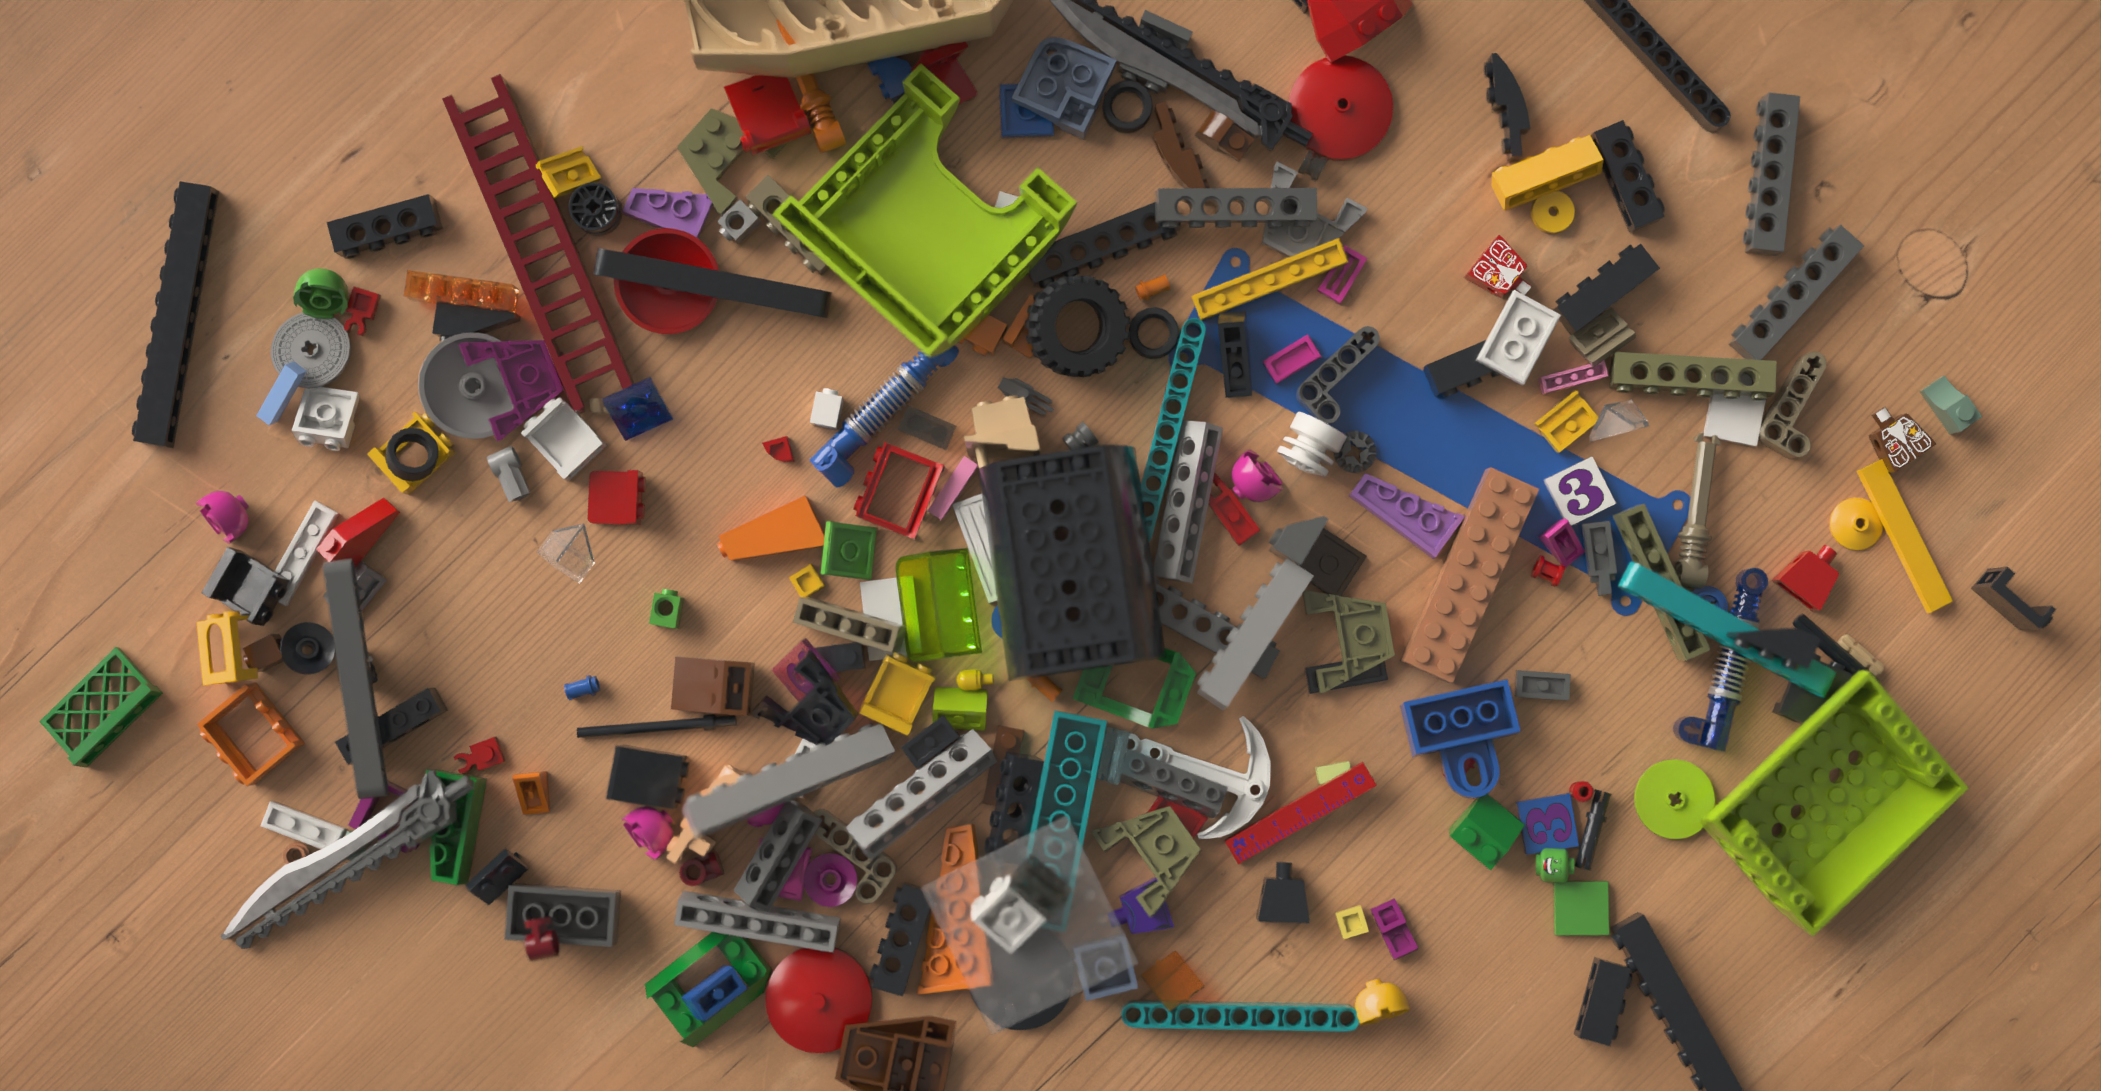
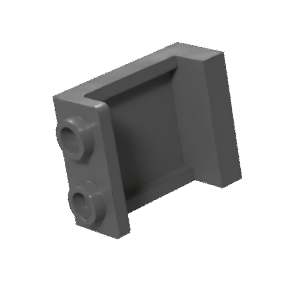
M1147 10L1144 11L1139 24L1141 29L1145 26L1153 27L1157 37L1160 39H1164V37L1172 38L1176 47L1180 50L1187 48L1193 31ZM1121 63L1118 67V73L1122 74L1121 78L1126 81L1140 82L1145 85L1148 91L1154 94H1159V92L1165 94L1170 85L1133 67Z

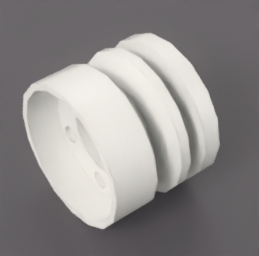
M1297 412L1289 428L1299 436L1297 439L1285 436L1283 441L1290 445L1292 449L1279 446L1277 453L1283 456L1289 464L1306 473L1326 477L1329 471L1319 465L1320 462L1330 466L1334 463L1325 454L1326 450L1338 453L1347 437L1326 423L1307 414Z

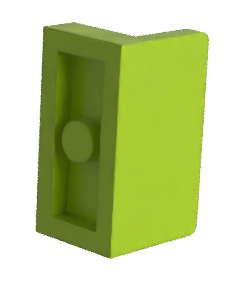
M935 687L933 723L944 715L954 729L985 731L988 691L986 689L964 691L960 688Z

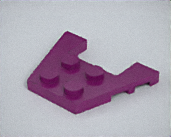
M544 340L463 342L458 344L467 367L490 358H494L513 405V410L488 419L496 441L502 440L517 426L521 425L527 418L563 391Z

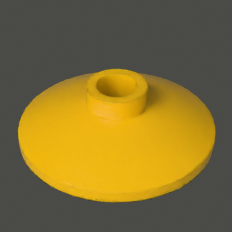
M1850 498L1842 501L1835 507L1830 518V530L1834 539L1841 546L1850 550L1869 548L1878 541L1882 534L1883 524L1872 502L1863 498ZM1857 519L1863 521L1862 528L1856 526Z

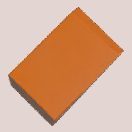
M547 771L513 775V782L523 815L549 813Z

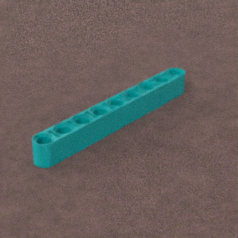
M1197 318L1188 319L1181 329L1141 481L1143 503L1148 502L1154 508V513L1146 517L1149 542L1153 535L1206 333L1205 324ZM1190 325L1198 326L1200 335L1196 338H1191L1187 335L1186 328ZM1184 350L1192 352L1194 360L1191 363H1184L1180 360L1179 354ZM1176 376L1185 377L1187 386L1183 389L1176 388L1173 385V378ZM1170 401H1176L1179 403L1181 410L1178 414H1170L1166 410V404ZM1164 426L1171 427L1174 437L1170 440H1164L1160 437L1159 430ZM1156 452L1165 453L1167 463L1162 466L1156 465L1152 459L1153 454ZM1148 478H1158L1161 483L1160 489L1157 491L1149 490L1146 487V480Z
M1630 562L1618 584V587L1812 694L1824 698L1837 674L1834 670L1814 659L1809 669L1798 668V671H1794L1782 666L1783 661L1777 658L1768 660L1759 656V650L1752 647L1747 650L1734 645V639L1726 636L1728 632L1759 629L1642 565Z
M1130 1000L1124 1003L1121 1008L1123 1022L1132 1028L1353 1031L1359 1025L1357 1011L1349 1004ZM1135 1007L1140 1010L1141 1013L1138 1019L1129 1020L1125 1016L1129 1008ZM1164 1008L1167 1011L1166 1018L1161 1021L1155 1020L1152 1017L1154 1010ZM1185 1008L1193 1010L1194 1015L1192 1019L1182 1021L1179 1018L1181 1010ZM1210 1009H1217L1220 1011V1017L1218 1020L1211 1022L1206 1019V1013ZM1238 1009H1243L1247 1012L1246 1019L1242 1022L1233 1020V1013ZM1267 1009L1273 1011L1271 1021L1266 1023L1260 1021L1259 1017L1262 1011ZM1291 1010L1300 1012V1018L1295 1023H1289L1286 1020V1016ZM1317 1011H1325L1327 1016L1324 1022L1319 1024L1313 1022V1015ZM1345 1011L1353 1013V1019L1348 1024L1340 1022V1015Z

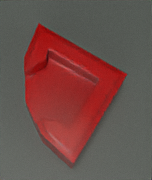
M788 436L762 443L766 452L774 459L785 463L795 462Z

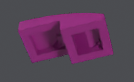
M1395 898L1371 909V913L1394 961L1418 950Z

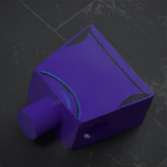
M1156 877L1119 896L1123 907L1108 912L1112 927L1128 923L1131 934L1174 927L1166 900L1156 914L1150 918L1136 898L1158 881Z

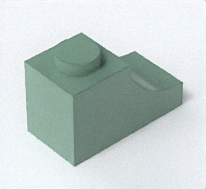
M1945 376L1938 378L1919 391L1949 435L1963 431L1982 418V415L1968 395L1960 393Z

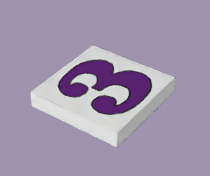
M1589 457L1544 480L1562 518H1566L1571 526L1616 504L1593 457Z

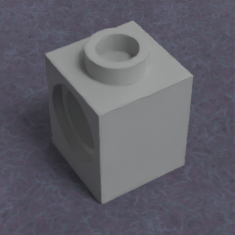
M741 200L736 202L717 221L722 227L719 232L729 242L734 239L738 244L761 223L759 218ZM735 218L744 219L743 227L738 230L732 229V221Z

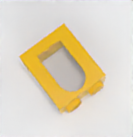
M413 412L414 418L402 428L422 429L428 432L438 443L439 452L436 466L426 478L417 481L402 480L389 470L385 460L389 440L380 448L374 447L367 453L403 494L409 495L456 453L451 448L453 442L444 433L439 434L433 428L436 424L426 413L422 415L418 412ZM409 442L400 444L396 449V453H398Z
M240 611L223 612V614L207 615V620L197 622L203 685L226 684L258 679L257 668H242L238 621L248 620L250 615L240 616ZM213 625H219L222 630L226 671L213 673L210 630Z

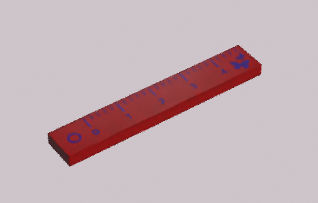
M1362 761L1225 839V843L1236 862L1240 864L1374 788L1377 784Z

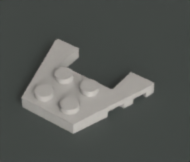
M1277 161L1274 166L1271 188H1290L1298 172ZM1346 198L1335 221L1317 213V220L1310 223L1309 227H1294V223H1283L1284 227H1268V223H1265L1262 244L1289 258L1340 238L1366 213L1368 208ZM1284 201L1283 211L1288 215H1292L1294 213L1293 204L1289 201Z

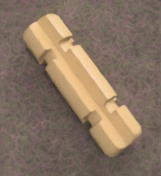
M1844 634L1837 643L1864 667H1867L1874 676H1878L1884 670L1885 666L1878 659L1874 660V656L1862 645L1855 643V639L1849 634Z

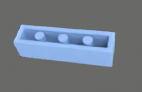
M294 361L285 364L256 416L269 426L278 422L307 371Z

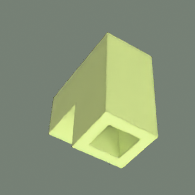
M1349 761L1315 767L1318 784L1326 783L1350 769Z

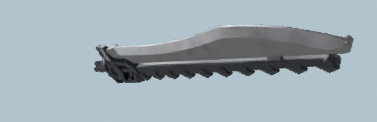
M1050 0L1064 19L1084 39L1106 56L1117 60L1118 63L1156 77L1184 91L1214 111L1229 117L1236 126L1244 130L1254 139L1260 138L1261 144L1269 151H1273L1274 146L1277 145L1282 135L1306 147L1313 133L1290 121L1293 116L1291 114L1292 103L1255 83L1252 84L1251 81H1236L1231 70L1223 69V71H1218L1211 59L1203 58L1201 61L1196 59L1192 49L1184 48L1180 50L1176 47L1172 38H1158L1153 27L1145 26L1142 29L1139 28L1133 17H1119L1114 6L1106 5L1101 7L1097 0Z

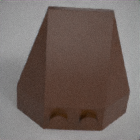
M928 1015L846 1025L835 1079L854 1091H945L954 1046L956 1021Z

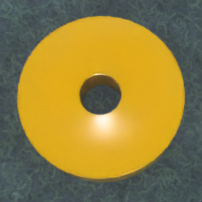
M1560 191L1537 198L1531 208V218L1534 225L1540 231L1548 234H1556L1565 230L1572 223L1575 215L1572 200ZM1549 208H1554L1557 211V215L1551 216Z

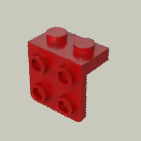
M966 42L943 45L936 50L933 48L925 50L919 55L920 60L911 69L913 72L922 64L960 98L958 105L977 96V90L957 60L969 47Z
M627 470V472L592 471L589 475L588 521L593 524L641 525V519L645 517V504L642 503V492L645 493L646 477H643V472L639 470Z

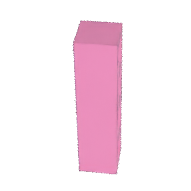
M1603 360L1595 367L1588 364L1540 377L1538 382L1543 395L1603 379L1609 375Z
M964 456L928 509V512L942 521L978 468V465Z

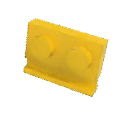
M583 146L540 160L536 164V168L542 172V178L554 198L574 192L583 184L598 183L601 176L589 156L586 157L584 154Z
M1575 390L1537 420L1534 425L1538 427L1553 449L1560 453L1600 419L1587 402L1580 397L1578 391Z

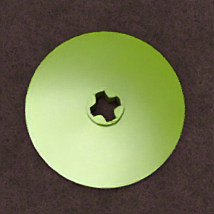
M1668 759L1655 763L1642 774L1635 788L1634 804L1639 819L1651 832L1664 838L1682 839L1696 834L1703 828L1701 820L1714 808L1715 795L1709 778L1699 767L1684 760ZM1678 793L1677 798L1680 800V803H1674L1671 806V799L1668 798L1669 795Z

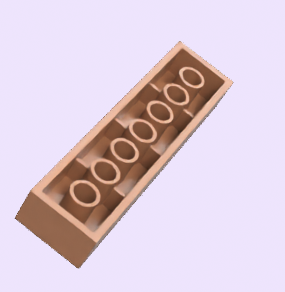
M1494 468L1485 469L1400 659L1401 662L1447 683L1454 682L1537 496L1538 488Z

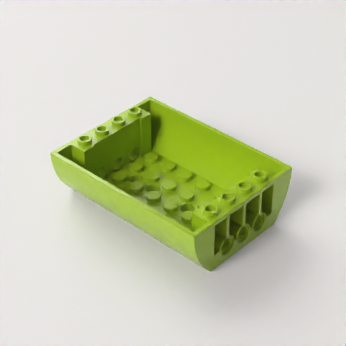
M1858 671L1701 820L1703 828L1762 895L1794 924L1814 936L1949 808L1968 787L1873 675L1868 671ZM1857 750V761L1850 763L1848 760L1850 752ZM1838 768L1839 777L1831 782L1829 774L1831 770ZM1799 804L1801 813L1798 817L1792 818L1791 809ZM1781 823V833L1773 836L1771 832L1773 825Z

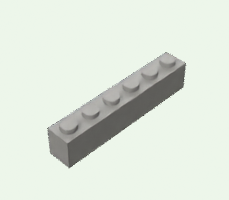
M1288 558L1282 564L1277 562L1269 574L1273 577L1268 586L1264 583L1255 595L1258 601L1254 607L1248 605L1240 617L1244 622L1239 629L1234 627L1226 638L1230 643L1225 651L1221 648L1218 650L1211 661L1215 666L1210 673L1205 670L1197 682L1201 686L1197 693L1223 711L1228 707L1313 578L1312 574Z

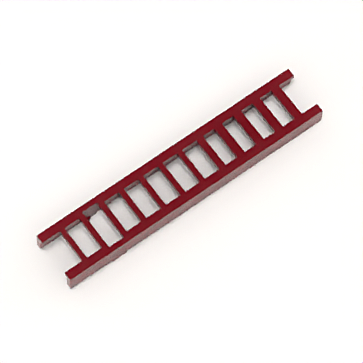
M499 74L491 78L498 98L460 113L453 95L442 98L573 410L578 414H582L585 412V406L576 387L582 383L615 370L623 391L629 390L633 392L637 390V387L558 201L554 198L543 180L542 172L536 168V164L540 159L507 81ZM504 108L509 121L470 137L466 124ZM514 132L519 145L485 160H480L476 148ZM524 156L529 169L495 184H490L486 172ZM530 181H535L539 191L538 194L505 208H500L496 196ZM543 202L550 219L512 235L505 218ZM554 226L560 243L522 259L515 242ZM564 250L571 267L532 283L525 266ZM574 274L581 291L542 307L536 290ZM584 298L591 315L552 331L546 314ZM593 322H599L605 338L565 355L562 351L560 352L555 341L556 338ZM605 346L611 364L573 380L566 363Z

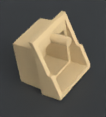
M1008 396L1003 398L1002 402L997 403L984 401L978 403L977 407L972 408L976 435L964 436L968 457H977L979 469L989 465L988 458L1012 460L1040 455L1035 425H1031L1024 397Z

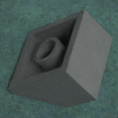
M1322 516L1290 524L1282 529H1276L1268 542L1272 545L1269 551L1284 560L1288 558L1298 566L1301 565L1328 518Z

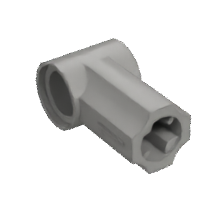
M513 446L487 456L489 466L495 477L499 478L510 503L531 494L520 469L522 467L521 461Z

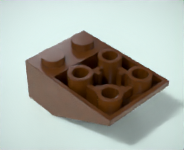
M675 657L671 709L750 716L755 663Z

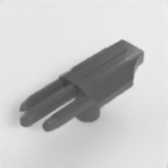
M1003 377L998 389L1003 392L1005 397L1013 395L1018 396V398L1024 397L1026 406L1041 415H1045L1046 412L1031 405L1030 401L1049 412L1053 411L1052 407L1032 397L1035 395L1050 404L1052 403L1051 399L1035 391L1032 386L1017 378L1008 379Z

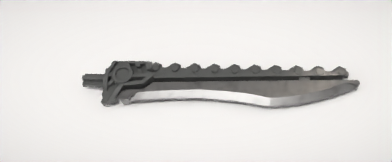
M430 770L423 777L421 785L416 784L410 787L401 797L349 835L307 857L283 866L273 874L243 904L225 932L221 934V939L233 938L265 916V920L236 940V944L241 949L250 948L255 935H258L260 938L268 937L274 923L278 927L287 926L292 912L296 915H304L310 901L315 904L324 903L328 890L333 891V893L342 892L346 880L350 879L352 882L360 881L366 867L370 868V870L379 869L384 856L389 859L397 858L403 844L407 848L415 847L417 844L451 825L457 819V803L455 800L475 789L474 781L466 775L446 787L441 778L437 776L436 771ZM399 824V828L278 911L275 910L282 903Z

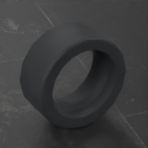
M1131 80L1120 81L1111 86L1105 94L1103 101L1104 118L1108 125L1116 131L1122 133L1137 132L1150 120L1153 108L1152 97L1147 88L1140 83ZM1122 92H1132L1140 97L1143 103V111L1138 119L1124 122L1114 115L1112 104L1117 95Z
M1157 307L1146 308L1138 312L1131 320L1129 327V339L1133 349L1142 357L1149 359H1159L1170 354L1175 348L1179 337L1178 324L1173 315ZM1147 319H1161L1168 326L1169 338L1163 346L1152 349L1141 343L1138 337V330L1140 325Z
M410 427L401 429L391 437L387 445L385 460L389 470L400 479L407 481L422 480L434 470L439 449L435 439L429 433L422 429ZM416 442L427 450L428 459L422 466L408 467L397 459L396 449L402 443Z

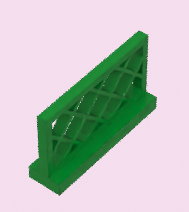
M115 647L39 722L69 755L67 759L74 766L87 768L163 692L156 685L150 683L119 647ZM118 657L122 661L121 673H110L111 662ZM96 677H103L102 692H91L92 681ZM110 677H121L120 692H109ZM128 677H136L141 683L134 692H127ZM77 696H84L83 711H72L73 699ZM91 696H102L101 711H90ZM108 696H120L119 706L115 710H107ZM58 714H65L64 729H56L50 723ZM72 714H83L82 729H71ZM89 714H100V725L96 729H88ZM70 733H81V743L73 749L69 744Z

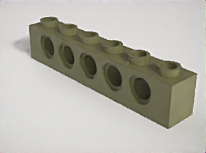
M1615 352L1611 357L1610 388H1617V392L1631 393L1633 389L1643 390L1645 394H1659L1660 391H1670V395L1685 396L1687 392L1697 393L1698 397L1704 398L1713 397V394H1724L1726 399H1739L1740 395L1751 396V400L1763 401L1767 400V397H1771L1776 391L1777 361ZM1633 369H1642L1645 373V379H1636L1633 376ZM1661 370L1669 371L1672 375V380H1662L1659 372ZM1689 371L1695 372L1699 377V381L1697 383L1690 382L1686 377V373ZM1714 373H1721L1725 377V384L1716 383L1713 378ZM1742 374L1751 377V386H1746L1741 382L1740 376Z
M1645 504L1635 505L1613 515L1633 562L1682 587ZM1654 607L1677 660L1687 661L1711 650L1704 634Z

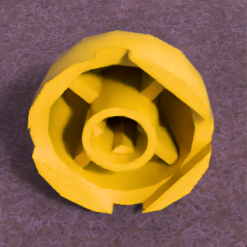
M1381 979L1367 982V988L1358 994L1355 1001V1010L1357 1011L1360 1026L1379 1023V1020L1400 1016L1410 1009L1404 992L1393 983H1382Z

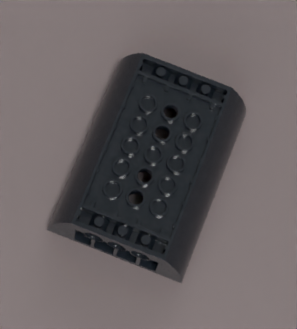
M1100 445L999 461L979 469L1008 681L1166 658L1135 447L1128 445ZM1056 500L1064 501L1066 506L1065 511L1060 515H1055L1051 511V505ZM1061 526L1067 527L1069 530V537L1063 542H1059L1055 538V531ZM1067 580H1073L1077 584V591L1073 595H1066L1062 590V586ZM1071 607H1078L1081 611V617L1077 622H1070L1066 617V612Z

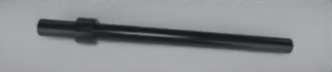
M715 714L703 715V718L577 727V737L585 738L704 728V731L716 730V727L736 726L737 720L736 715L715 717Z

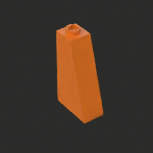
M803 496L719 535L721 542L717 545L724 558L728 556L729 560L737 561L821 548L824 546L825 533L808 497Z

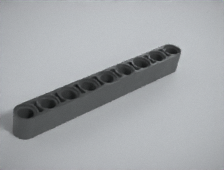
M353 559L324 562V580L357 795L359 799L387 796L388 781Z

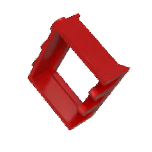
M884 442L883 447L878 446L873 461L877 463L873 472L868 471L863 483L867 488L863 496H858L853 510L857 511L855 516L916 540L922 520L926 516L927 507L936 491L937 482L945 466ZM891 452L930 467L906 528L867 513Z

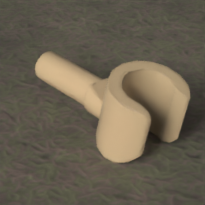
M603 398L590 399V411L593 414L609 413L622 417L626 415L625 410L604 407Z

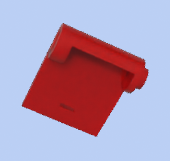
M754 75L724 87L743 133L740 141L745 153L750 151L753 156L812 134L803 109H800L788 77Z

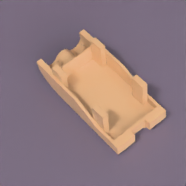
M730 764L728 766L725 765L711 786L700 793L704 796L711 793L712 789L720 784L727 783L729 786L736 783L737 778L746 773ZM685 817L680 825L684 829L681 834H678L677 837L674 836L666 849L669 851L666 858L676 864L679 860L684 859L690 848L705 856L706 852L712 851L717 841L707 835L695 840Z

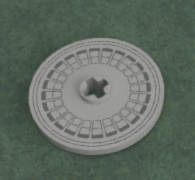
M299 313L285 321L277 330L271 345L272 362L279 374L285 364L293 361L307 371L298 386L301 388H318L334 381L346 368L351 355L350 337L347 331L344 330V326L334 317L318 319L307 316L304 313ZM312 344L315 347L313 349L314 354L309 355L306 351L309 350V345Z

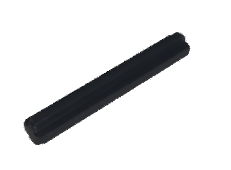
M1800 614L1794 619L1793 626L1821 638L1818 648L1834 662L1845 666V671L1853 674L1852 677L1858 671L1870 672L1805 614ZM1873 675V677H1874V678L1879 682V684H1880V680H1879L1876 676Z

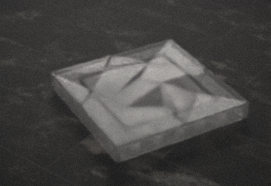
M1067 815L921 887L992 1035L1138 964L1136 956ZM1008 875L1027 890L1029 897L1049 915V918L1012 954L972 921L971 916L973 902L980 896L985 898L991 892L990 888L994 881L998 878L1004 880Z

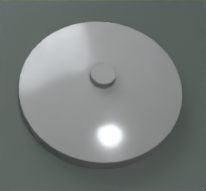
M462 333L443 340L426 356L419 372L418 392L423 409L439 428L461 438H485L494 435L488 419L513 410V405L495 359L490 358L467 367L458 345L463 342H500L501 340L482 333Z

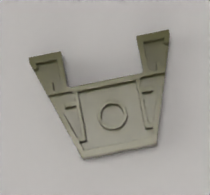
M711 108L677 148L702 186L705 194L714 205L717 213L722 217L735 203L737 197L720 184L718 180L744 152L740 141L743 133L736 117ZM787 143L764 152L774 159Z
M1303 591L1306 615L1327 611L1334 612L1342 658L1341 666L1316 670L1319 693H1325L1395 656L1386 603Z
M1170 806L1091 831V834L1105 853L1125 838H1129L1154 873L1158 881L1136 897L1150 918L1156 914L1201 852L1199 846Z

